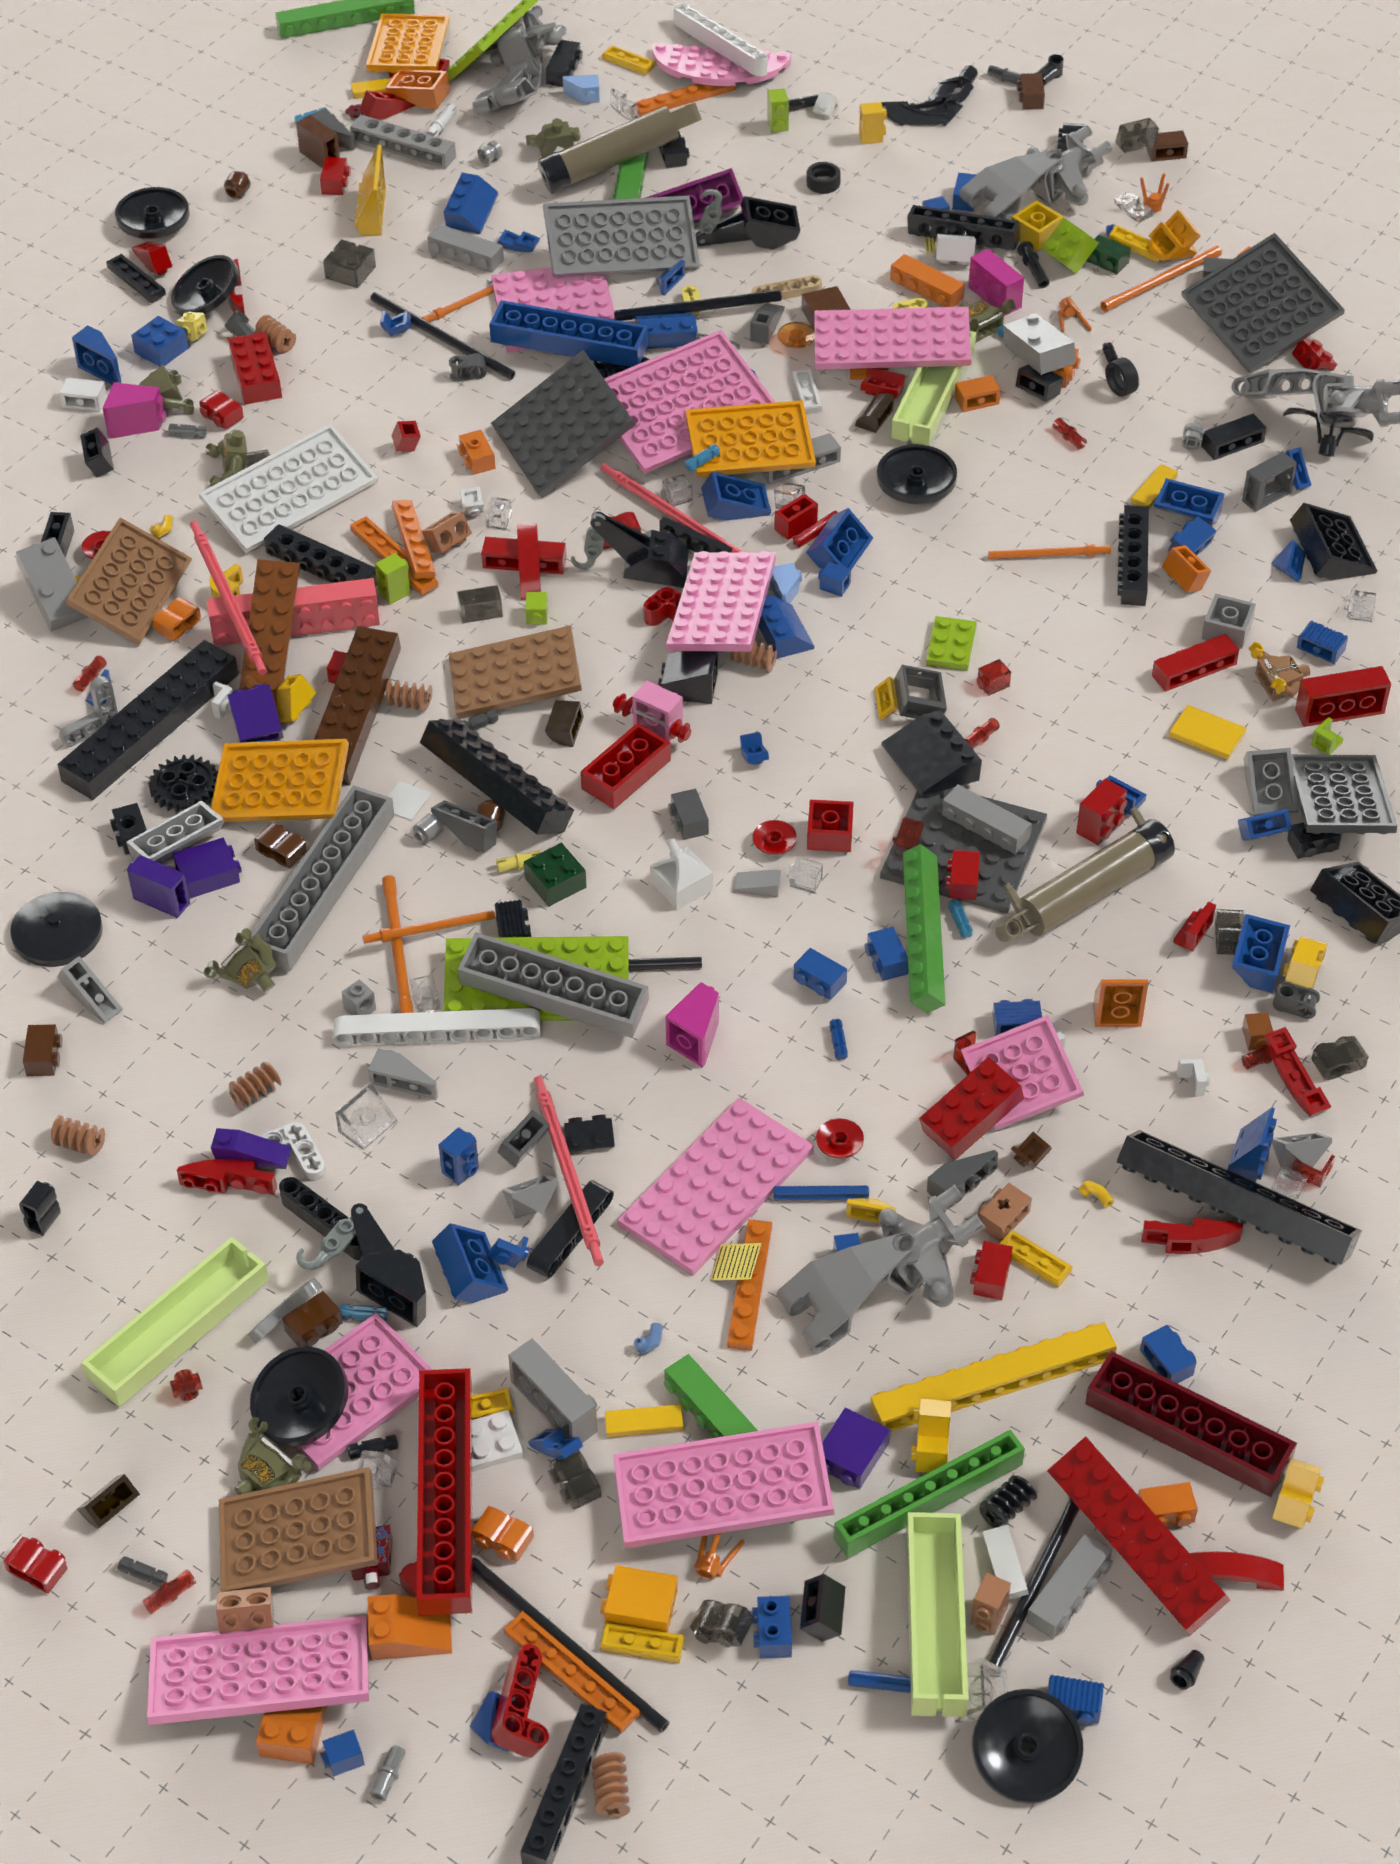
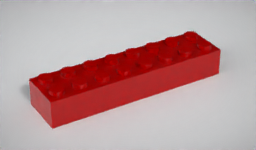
M1086 1436L1047 1470L1190 1636L1230 1601L1225 1592Z

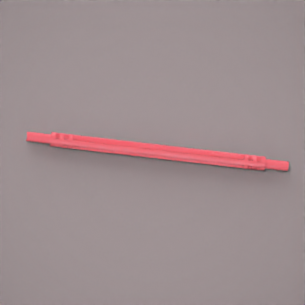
M605 463L601 465L600 470L612 477L614 482L631 491L679 524L732 547V553L743 552L641 486L626 474L614 470Z
M191 521L190 527L194 533L196 545L249 659L255 664L259 675H265L267 670L262 661L263 656L206 534L201 531L197 521Z
M536 1076L533 1080L537 1090L536 1097L544 1120L550 1124L548 1132L585 1246L590 1250L594 1265L601 1266L604 1260L599 1248L600 1240L574 1168L551 1094L546 1090L543 1078Z

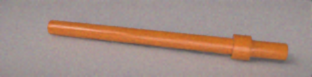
M493 285L443 308L438 307L432 313L421 318L427 322L442 319L446 314L494 293Z
M1086 544L1085 547L988 551V559L1070 555L1093 557L1095 554H1111V545L1095 546L1094 544Z
M491 910L392 930L390 928L380 929L379 932L362 935L364 944L377 941L382 943L389 942L393 938L495 919V912Z

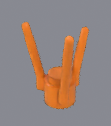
M1165 173L1162 174L1158 193H1152L1149 197H1147L1143 177L1140 178L1144 198L1143 205L1147 206V210L1156 213L1162 210V205L1170 186L1167 183L1163 190Z
M1063 298L1059 302L1060 310L1057 311L1061 332L1065 331L1063 316L1072 317L1075 314L1088 330L1092 331V327L1081 315L1082 312L1075 305L1072 298Z
M722 1533L715 1534L710 1550L705 1555L708 1535L702 1536L698 1558L694 1565L696 1568L695 1572L699 1576L714 1580L716 1575L721 1577L724 1569L739 1552L745 1541L740 1540L725 1560L720 1563V1557L715 1554V1550Z

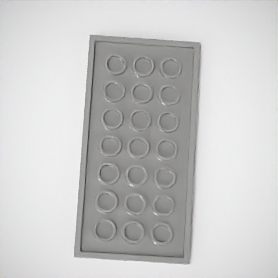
M689 196L543 204L553 277L666 271L680 260L685 261V270L699 269L700 267Z

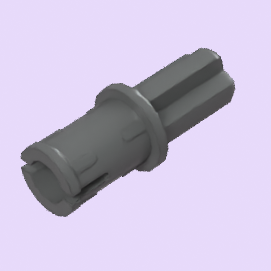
M990 65L987 70L988 75L1000 78L1002 82L1007 81L1017 85V81H1020L1021 74L1010 71L1008 68L1002 69Z

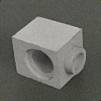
M360 979L341 991L344 1009L350 1015H367L376 1010L374 992Z

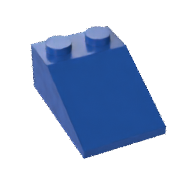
M87 325L72 336L78 368L110 385H113L114 382L122 383L117 357L102 332Z
M712 471L701 487L708 517L727 521L769 516L772 513L764 484Z

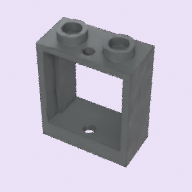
M1282 452L1249 469L1246 473L1242 502L1257 512L1292 492L1297 462ZM1275 477L1274 481L1266 484L1267 480Z
M902 664L894 678L899 715L917 719L921 715L941 710L945 714L947 705L941 672ZM908 685L929 689L930 699L910 696Z

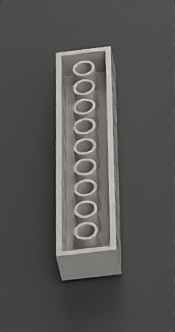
M353 785L337 808L335 817L330 818L255 927L251 936L260 934L263 941L270 944L277 968L291 971L394 817L393 799L391 797Z

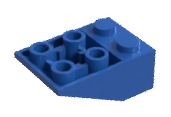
M1271 1107L1240 1129L1228 1170L1256 1182V1179H1262L1264 1165L1270 1154V1147L1277 1119L1273 1118L1275 1108Z

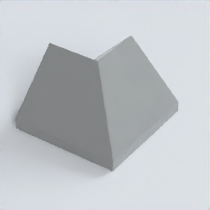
M1318 1132L1278 1137L1272 1140L1281 1170L1304 1166L1312 1169L1332 1144V1137Z
M547 1174L502 1190L514 1218L517 1219L535 1212L543 1214L559 1183L557 1178Z

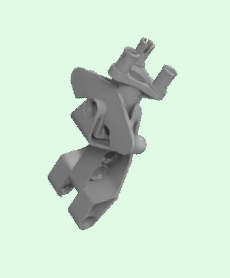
M534 6L523 15L526 29H524L523 24L512 27L500 36L498 43L485 50L486 54L491 53L490 60L493 64L500 65L504 61L508 75L495 88L484 91L476 97L472 105L477 115L480 116L502 106L517 103L537 93L541 84L542 63L539 59L541 55L538 52L545 45H557L566 34L565 26H557L555 22L544 25L538 19L543 13L540 6Z
M1085 125L1078 131L1071 132L1066 136V151L1062 152L1055 149L1040 152L1038 148L1030 147L1026 155L1016 156L984 168L961 188L959 196L972 208H976L990 200L991 203L984 209L982 215L1008 220L1019 212L1022 198L1030 189L1051 205L1065 192V202L1082 206L1088 202V194L1081 174L1087 176L1093 169L1104 163L1102 156L1111 152L1112 147L1108 148L1111 144L1107 140L1096 148L1085 146L1081 141L1092 135L1090 127Z
M1296 368L1260 371L1236 378L1231 386L1235 394L1253 400L1287 395L1314 394L1318 421L1323 426L1329 428L1331 427L1332 419L1320 417V412H1331L1335 415L1342 414L1353 418V422L1336 421L1334 428L1354 427L1355 418H1362L1368 414H1373L1380 427L1400 424V412L1388 413L1387 411L1389 398L1400 395V380L1385 381L1384 379L1376 380L1373 386L1355 387L1354 376ZM1305 379H1308L1310 385L1307 389L1303 390L1301 384ZM1288 380L1290 387L1288 390L1283 391L1282 384ZM1242 382H1245V383H1243V385H1242V387H1241V392H1240V391H1239V388H1238V387H1239V384L1242 383Z
M955 1184L938 1197L933 1196L928 1200L930 1221L923 1225L906 1219L893 1209H883L879 1213L878 1219L882 1226L884 1238L855 1245L811 1261L777 1291L778 1299L790 1316L799 1315L810 1306H813L817 1312L815 1320L802 1331V1336L813 1353L824 1352L850 1333L854 1313L874 1288L882 1282L886 1281L890 1286L903 1294L909 1295L925 1279L922 1294L925 1299L938 1307H947L953 1302L954 1291L945 1252L950 1250L949 1248L953 1245L961 1246V1248L969 1243V1239L983 1229H986L977 1214H974L973 1217L959 1227L957 1225L954 1226L945 1214L947 1212L945 1209L964 1197Z

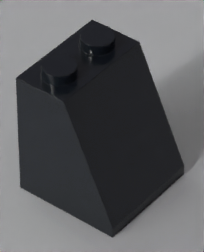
M680 651L668 654L666 663H662L661 675H663V678L659 677L658 685L682 696L683 701L712 704L718 676V651Z

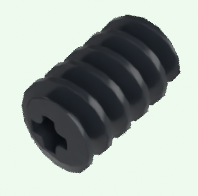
M1013 1475L1008 1479V1482H1004L1001 1485V1488L996 1489L994 1494L989 1495L987 1500L980 1503L979 1510L984 1520L991 1527L997 1528L1000 1527L999 1523L1007 1525L1009 1523L1008 1518L1014 1519L1016 1517L1015 1512L1021 1513L1023 1511L1022 1505L1027 1507L1030 1505V1500H1036L1037 1493L1026 1479Z

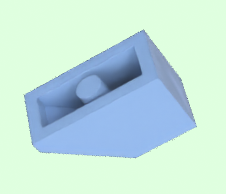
M598 75L563 76L564 94L581 103L600 102Z
M794 563L774 566L770 585L775 596L791 603L799 592V582H802L801 572L796 569Z

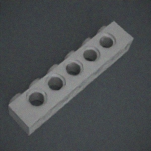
M360 115L350 126V130L355 136V142L373 148L382 145L383 151L444 169L456 158L455 142L364 115Z

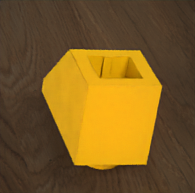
M302 674L288 676L277 689V708L280 723L295 722L300 717L302 710L310 705L311 699L316 694Z

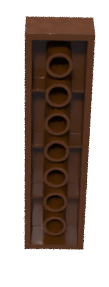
M357 626L314 740L347 739L349 742L342 784H351L384 696L387 681L391 677L399 656L401 645L398 633Z

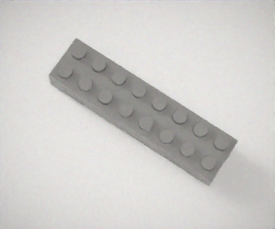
M476 932L458 968L459 983L630 1038H633L649 1001L648 986Z

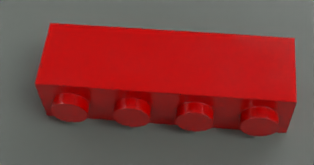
M485 537L481 552L482 568L519 571L517 539ZM538 541L540 573L563 574L567 559L566 543Z
M1226 634L1155 660L1152 677L1166 692L1237 665L1239 649Z

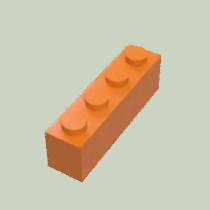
M903 254L891 264L890 280L943 307H954L964 299L965 283L906 254Z

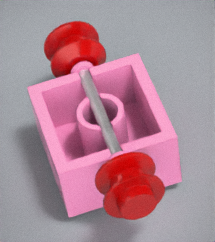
M646 681L632 697L627 699L626 694L622 693L620 696H616L613 701L615 713L622 711L623 717H627L632 713L633 726L639 723L669 742L678 737V742L682 743L687 741L691 735L690 724L685 723L683 725V697L657 684Z

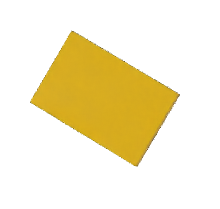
M1187 705L1170 730L1169 737L1228 760L1245 735L1246 727Z

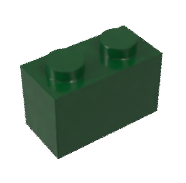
M1098 235L1095 240L1099 244L1086 260L1089 263L1118 274L1129 264L1131 248Z

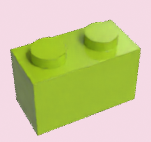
M785 88L767 90V122L771 133L789 130V99Z
M394 553L375 563L378 594L390 605L410 594L409 565L405 559H401Z

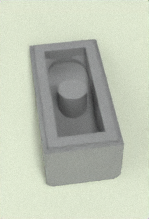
M781 870L737 872L734 892L778 897Z

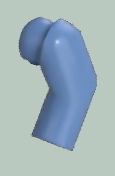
M660 1323L651 1324L648 1337L641 1336L640 1339L638 1337L635 1339L634 1347L637 1352L646 1354L660 1345L663 1326Z

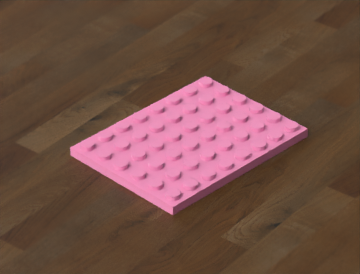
M722 330L605 378L607 384L636 423L634 427L619 439L644 474L692 454L685 416L687 409L775 402Z

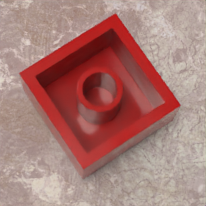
M1105 778L1080 803L1076 833L1096 845H1099L1104 839L1107 840L1116 827H1120L1124 822L1127 790Z
M810 799L807 850L851 852L854 802Z

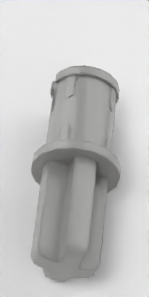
M394 1745L390 1747L383 1766H380L377 1770L379 1774L370 1791L371 1797L376 1800L386 1801L394 1780H397L399 1777L397 1772L406 1754L405 1750L400 1746Z

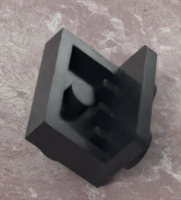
M605 1114L594 1115L592 1120L583 1121L582 1117L569 1118L568 1123H564L565 1139L569 1152L615 1147L612 1118H606Z

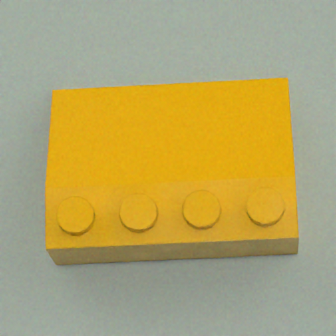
M382 145L377 146L363 174L362 183H359L358 205H356V215L358 217H355V228H359V235L382 234L386 197Z

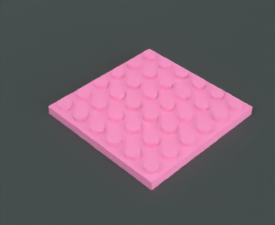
M552 268L491 275L497 307L500 301L504 300L615 320L614 307L605 274L553 277ZM506 345L507 352L531 350Z

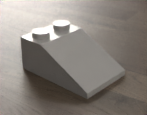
M1291 748L1247 751L1243 760L1254 816L1287 809L1288 813L1298 812Z

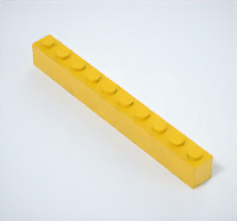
M1105 1322L1097 1325L1090 1324L1084 1329L1075 1332L1068 1331L1053 1339H1043L1039 1343L1028 1347L1021 1346L1015 1351L1006 1354L1000 1353L981 1362L974 1361L968 1366L959 1369L953 1368L937 1376H927L921 1381L912 1384L906 1383L887 1392L880 1391L871 1396L870 1412L876 1423L890 1429V1432L914 1425V1409L920 1408V1399L951 1401V1412L1103 1364L1110 1351L1116 1353L1117 1345Z

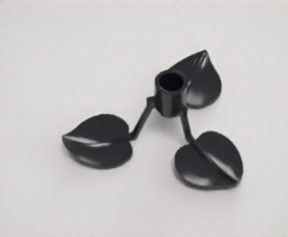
M1294 407L1288 408L1283 413V416L1305 414L1316 419L1317 443L1320 444L1319 455L1334 457L1335 448L1338 447L1344 433L1361 435L1371 442L1373 441L1374 433L1372 431L1357 427L1340 428L1341 432L1335 440L1336 436H1333L1335 422H1353V418L1346 415L1320 412V417L1332 419L1329 435L1324 434L1322 438L1321 426L1316 412Z

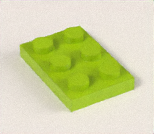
M935 616L926 666L968 671L977 621Z

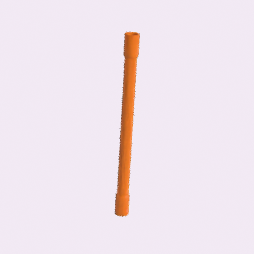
M1216 245L1207 249L1201 254L1157 276L1101 301L1100 307L1104 312H1107L1121 303L1204 263V257L1217 258L1221 256V248Z
M387 875L382 878V885L386 899L389 928L392 930L401 928L395 877ZM402 937L393 938L391 944L399 996V1012L414 1013L412 1000L410 999Z

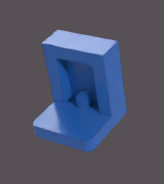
M386 310L382 312L380 325L384 331H387L390 337L410 329L411 315L408 311L392 318Z
M760 732L740 736L742 756L748 764L758 765L765 760H769V754L763 746Z
M524 1236L517 1245L498 1238L491 1247L488 1257L496 1260L499 1264L515 1268L520 1261H525L529 1253V1247H526L529 1238Z

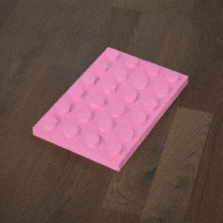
M377 1313L325 1349L345 1370L349 1391L345 1409L334 1427L316 1441L296 1446L318 1470L345 1452L349 1444L357 1443L419 1397V1370H432Z

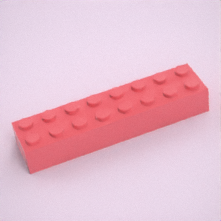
M374 578L297 588L291 636L357 628V626L369 627L380 625ZM253 593L234 596L247 624L249 623ZM222 598L207 599L213 644L221 646L242 643Z

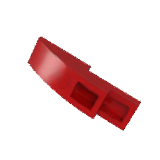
M211 1159L189 1163L177 1168L179 1184L187 1188H199L211 1193L219 1192L226 1194L228 1186L238 1190L245 1189L259 1194L275 1195L277 1190L275 1174L256 1170L255 1161Z
M1194 1218L1193 1225L1190 1226L1182 1223L1173 1224L1156 1220H1144L1141 1242L1166 1245L1165 1253H1205L1240 1242L1243 1223Z

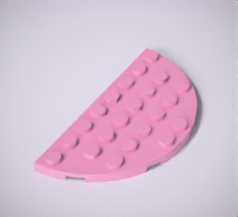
M665 43L653 44V59L657 61V66L678 79L686 77L692 79V83L703 85L735 86V82H745L746 84L758 83L779 75V71L787 69L791 62V54L786 52L770 53L763 50L762 52L768 55L767 75L755 76L710 47L702 48L698 45L688 47L681 44L666 45Z

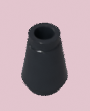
M1191 1650L1190 1653L1172 1667L1171 1682L1183 1690L1193 1687L1205 1660L1204 1655L1198 1650Z

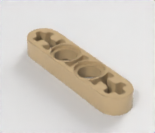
M810 275L756 286L752 289L751 293L780 290L782 291L781 300L802 296L803 293L821 290L822 279L819 276Z

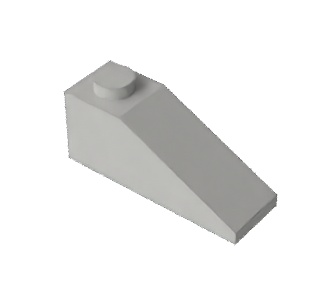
M80 956L60 970L57 978L73 997L103 1023H106L123 1010Z
M377 1049L368 1069L370 1084L437 1100L438 1091L435 1080L400 1053L392 1050Z

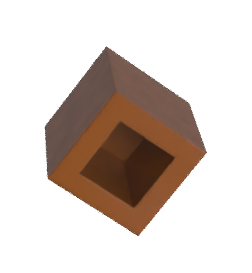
M1268 1012L1245 1014L1242 1030L1248 1050L1268 1049L1264 1036L1273 1032Z

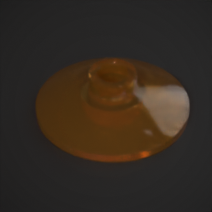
M790 322L778 330V340L790 348H804L815 341V330L812 326L803 322Z

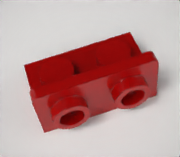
M1208 901L1203 909L1199 908L1197 912L1193 911L1174 937L1173 943L1193 952L1213 924L1216 904Z

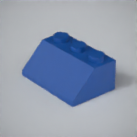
M461 172L444 209L446 226L481 234L498 197V191L479 175Z
M692 313L635 316V324L648 326L649 344L647 349L681 347L697 340L696 318Z
M1166 478L1154 503V507L1194 519L1199 516L1205 522L1216 524L1222 512L1225 493Z
M847 508L832 515L806 553L819 568H825L828 562H832L852 570L872 541L873 536L853 512Z
M774 595L766 596L758 628L768 647L773 645V651H777V659L814 649V644L793 606Z
M1245 914L1232 968L1250 988L1273 993L1290 925Z
M449 1223L432 1240L436 1256L440 1261L443 1274L448 1281L454 1299L475 1303L506 1293L509 1290L498 1262L488 1257L491 1245L485 1232Z

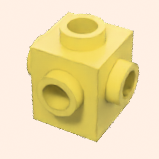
M187 312L176 321L178 327L186 330L188 341H197L199 337L208 331L204 313Z

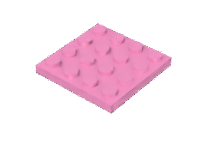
M1048 1015L961 1049L970 1072L989 1057L1022 1087L1024 1099L994 1125L995 1131L1084 1096L1083 1090Z

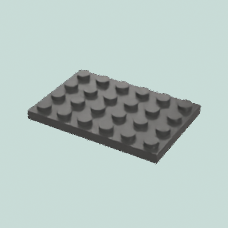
M1291 754L1295 791L1307 833H1397V822L1376 755Z

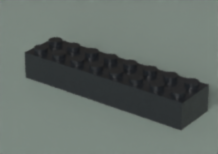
M458 718L428 721L419 742L536 835L565 832L574 812V809L568 805L566 800L553 794L552 789L540 784L538 779L526 773L521 765L513 763L508 759V755L496 750L491 742L482 739L478 732L465 726L464 721Z

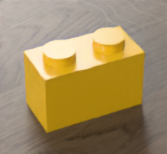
M881 102L860 104L859 136L862 144L883 142V135H886L884 120H887L886 109H883Z

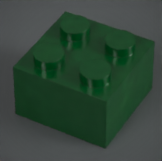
M562 842L524 861L526 881L548 907L587 888L586 870Z

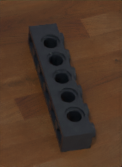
M913 205L907 215L908 234L934 239H937V234L973 236L976 239L975 245L1015 251L1020 241V221Z
M1124 505V512L1119 514V525H1122V527H1119L1118 539H1122V541H1119L1118 553H1122V555L1118 556V567H1121V569H1118L1117 581L1121 583H1118L1117 596H1121L1122 605L1146 606L1148 592L1149 506Z
M278 524L264 537L267 554L285 562L299 563L300 569L331 583L374 578L375 587L377 586L376 569L374 566Z
M581 1703L521 1848L522 1864H553L591 1770V1763L597 1755L608 1728L606 1711Z

